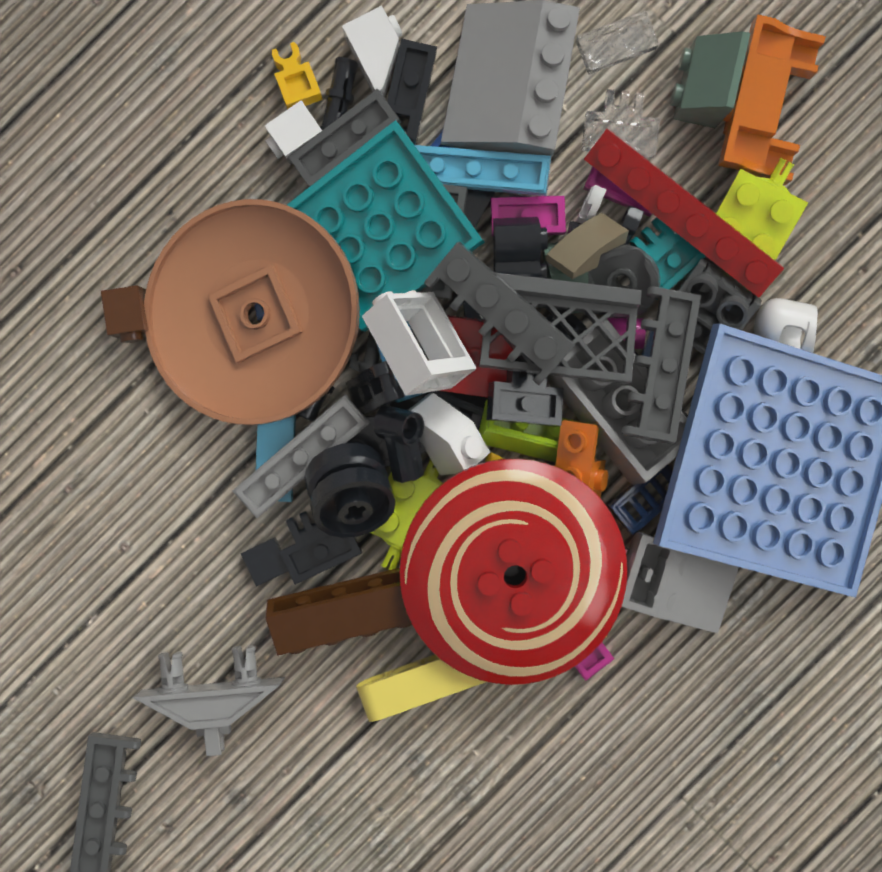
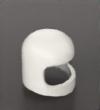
M783 298L770 299L760 307L756 315L754 335L813 353L817 330V307L812 304ZM803 330L805 333V338L800 348V339Z

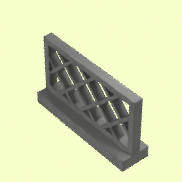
M496 273L534 308H546L556 319L552 324L554 326L560 324L571 337L572 342L590 360L579 369L571 368L563 359L559 363L560 366H556L549 375L630 384L632 382L637 308L641 305L642 290ZM558 310H566V312L561 315ZM574 311L583 312L593 323L579 336L565 320ZM595 314H600L604 316L598 319ZM610 316L627 318L626 333L617 340L602 324ZM595 328L598 329L610 344L597 356L593 354L582 340ZM498 330L492 336L491 331L485 337L482 336L479 367L534 374L542 371L523 352L519 356L523 362H511L508 358L505 360L489 358L490 344L500 336L506 340L513 350L516 346ZM625 339V348L623 349L619 343ZM614 349L623 359V373L609 372L599 359ZM594 365L598 371L588 370V368Z

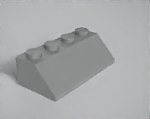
M608 320L602 323L616 340L621 337ZM597 328L582 339L595 356L610 345ZM623 340V341L620 342L619 344H620V345L622 346V348L624 349V348H625V341ZM576 344L564 358L571 368L579 369L590 361ZM614 349L599 359L609 372L623 373V359ZM635 353L632 382L630 384L548 375L547 381L552 387L564 388L563 401L580 422L598 425L597 443L632 486L646 483L677 457L687 417L682 411L677 440L673 445L622 434L623 426H638L641 404L627 401L629 392L643 394L647 375L646 367L634 364ZM594 365L588 368V370L598 371Z

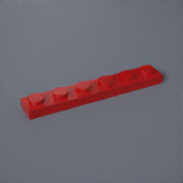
M609 128L604 131L584 158L586 162L758 298L784 270L780 263Z

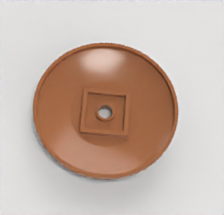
M244 199L223 203L203 211L184 224L171 237L158 256L148 280L144 300L148 327L145 335L148 348L159 373L167 385L186 404L198 412L233 424L258 425L281 421L304 411L317 402L330 390L345 369L353 352L359 327L360 306L356 280L350 263L336 240L318 222L301 211L288 205L261 199ZM260 304L264 309V317L260 323L254 325L249 320V310L252 306Z

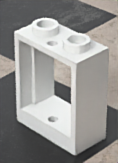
M415 290L395 294L392 291L385 292L376 297L372 302L374 306L362 315L405 396L451 389L477 369L434 292L417 293ZM406 321H408L409 325L411 326V328H412L414 334L416 335V337H417L418 341L420 342V344H421L423 350L425 351V353H426V355H427L429 361H428L427 358L425 357V355H424L422 349L420 348V346H419L417 340L415 339V337H414L413 333L411 332V330H410L408 324L406 323Z

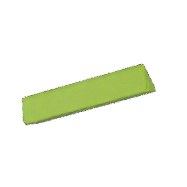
M488 399L486 400L479 433L486 445L556 462L560 426L486 420Z

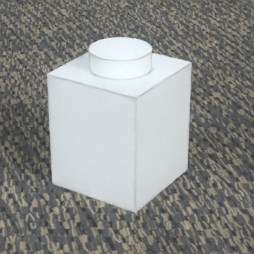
M299 101L264 125L270 135L265 140L277 159L284 155L290 165L293 163L288 156L322 131L302 101Z

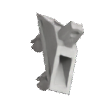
M236 646L232 648L235 680L232 682L188 685L184 683L182 652L177 651L172 655V665L169 653L165 652L158 655L162 686L159 688L141 689L132 698L188 729L196 730L197 737L204 736L206 756L221 755L222 751L225 750L224 734L231 733V724L279 687L285 677L267 679L257 677L256 646H248L246 649V661L244 660L241 646Z

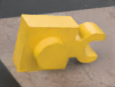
M295 42L290 43L292 55L286 59L279 56L276 48L272 49L274 64L280 70V72L274 73L287 110L299 101H302L307 106L323 100L310 63L308 61L301 64L299 47Z

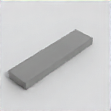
M345 394L233 490V493L256 518L260 517L305 478L306 468L315 456L327 448L347 443L369 424L368 419Z

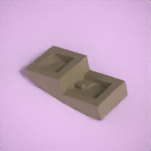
M600 213L576 227L547 253L546 261L571 279H574L597 268L601 254L626 243L629 230L605 214Z

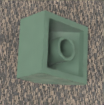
M741 31L697 36L690 48L684 47L678 70L684 71L681 84H675L670 101V106L675 107L673 119L714 129L734 108L751 33Z

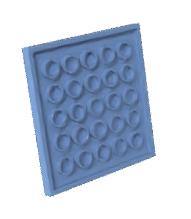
M713 324L653 544L856 598L882 504V375L733 327Z

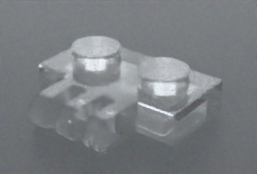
M607 89L604 112L587 111L585 114L581 151L589 152L604 131L609 128L645 158L654 159L657 152L660 119L642 117L644 93L636 92L633 101L634 106H628L629 91H621L619 105H615V90Z

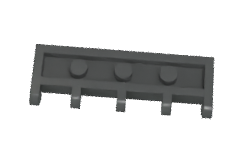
M461 242L455 244L424 282L429 288H432L441 279L458 294L450 305L453 310L457 311L466 301L487 320L479 330L482 336L485 337L495 327L516 347L507 357L511 362H514L523 352L540 367L542 371L533 380L538 386L575 346L569 338Z
M650 286L647 287L646 296L660 299L656 320L642 319L641 329L654 332L650 357L637 355L634 361L635 365L648 368L643 394L629 392L627 400L632 403L641 404L638 426H623L622 434L673 445L677 440L701 295Z
M96 732L88 735L70 872H111L113 855L126 854L127 844L115 842L118 818L127 819L132 814L131 807L120 806L123 781L134 782L137 777L136 771L124 769L127 748H141V739Z

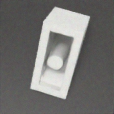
M381 5L342 25L345 40L358 62L370 89L374 92L378 88L385 98L400 47L399 37L403 36L395 16L391 15L388 17Z
M427 394L409 409V411L417 412L423 417L424 431L420 442L440 475L457 474L462 470L477 465L490 453L474 422L436 394Z

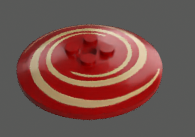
M511 458L487 461L462 470L447 479L429 495L416 512L409 525L401 552L400 587L409 619L422 641L436 656L455 670L475 679L495 684L518 685L540 682L558 676L581 663L592 654L610 632L618 617L626 592L627 558L625 546L618 525L608 507L590 487L574 475L548 463L530 459ZM514 565L521 566L526 572L525 579L518 585H510L504 580L505 571Z

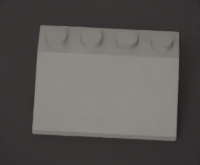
M545 0L467 4L441 145L461 149L549 155L552 158L556 147L580 7Z

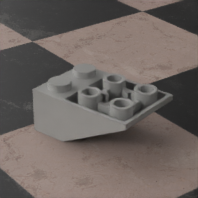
M639 531L633 534L629 547L630 551L626 557L627 584L622 607L656 618L718 633L739 567L653 544L655 536Z

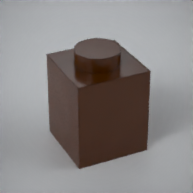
M135 285L101 291L108 336L120 338L121 343H133L143 340V334H145V331H148L144 307L146 289Z

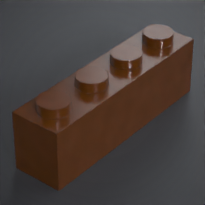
M400 568L267 599L265 618L277 656L287 653L299 654L308 648L324 644L328 646L336 645L345 639L358 636L369 637L382 630L395 627L406 628L412 625L402 598Z

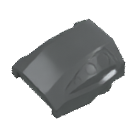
M702 258L678 289L681 292L701 295L692 347L704 355L713 324H723L742 330L759 309L762 302L760 298L714 262Z

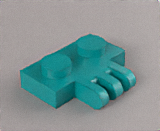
M656 217L651 223L660 234L657 236L646 226L640 233L649 244L646 246L637 236L630 241L631 246L641 248L653 258L659 269L660 288L671 289L697 265L701 258L703 259L706 256L679 234H675L665 223Z

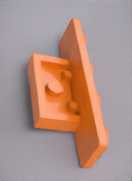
M563 420L560 426L555 466L584 482L601 499V493L605 491L608 484L609 474L608 470L605 469L606 460L595 458L599 427L596 424Z

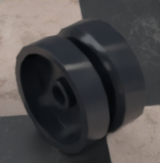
M360 443L339 444L319 453L307 466L305 485L308 496L311 499L310 506L313 519L318 529L326 534L341 538L358 537L375 531L385 524L394 513L396 500L388 480L385 463L381 454L371 446Z

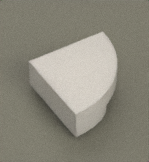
M597 185L590 188L576 220L577 223L582 224L596 216L607 189Z

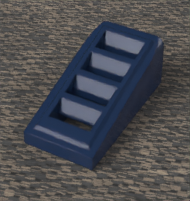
M668 464L646 483L629 486L607 504V507L629 534H635L662 511L667 491L655 477L661 473L670 483L673 471ZM648 483H651L661 496L658 501L645 488ZM638 492L650 505L648 509L645 510L634 497ZM628 501L639 514L635 519L623 506Z

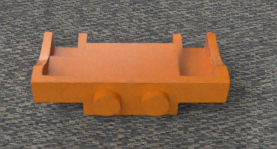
M757 14L751 23L749 31L751 34L734 108L722 120L726 121L723 130L725 138L718 166L735 170L742 169L756 177L770 178L779 159L787 160L780 172L781 175L787 162L792 163L793 156L799 152L800 148L799 144L772 138L777 131L789 76L793 75L811 79L817 73L819 65H815L818 49L824 44L826 36L795 29L776 18ZM789 173L783 185H787L792 181L794 173Z

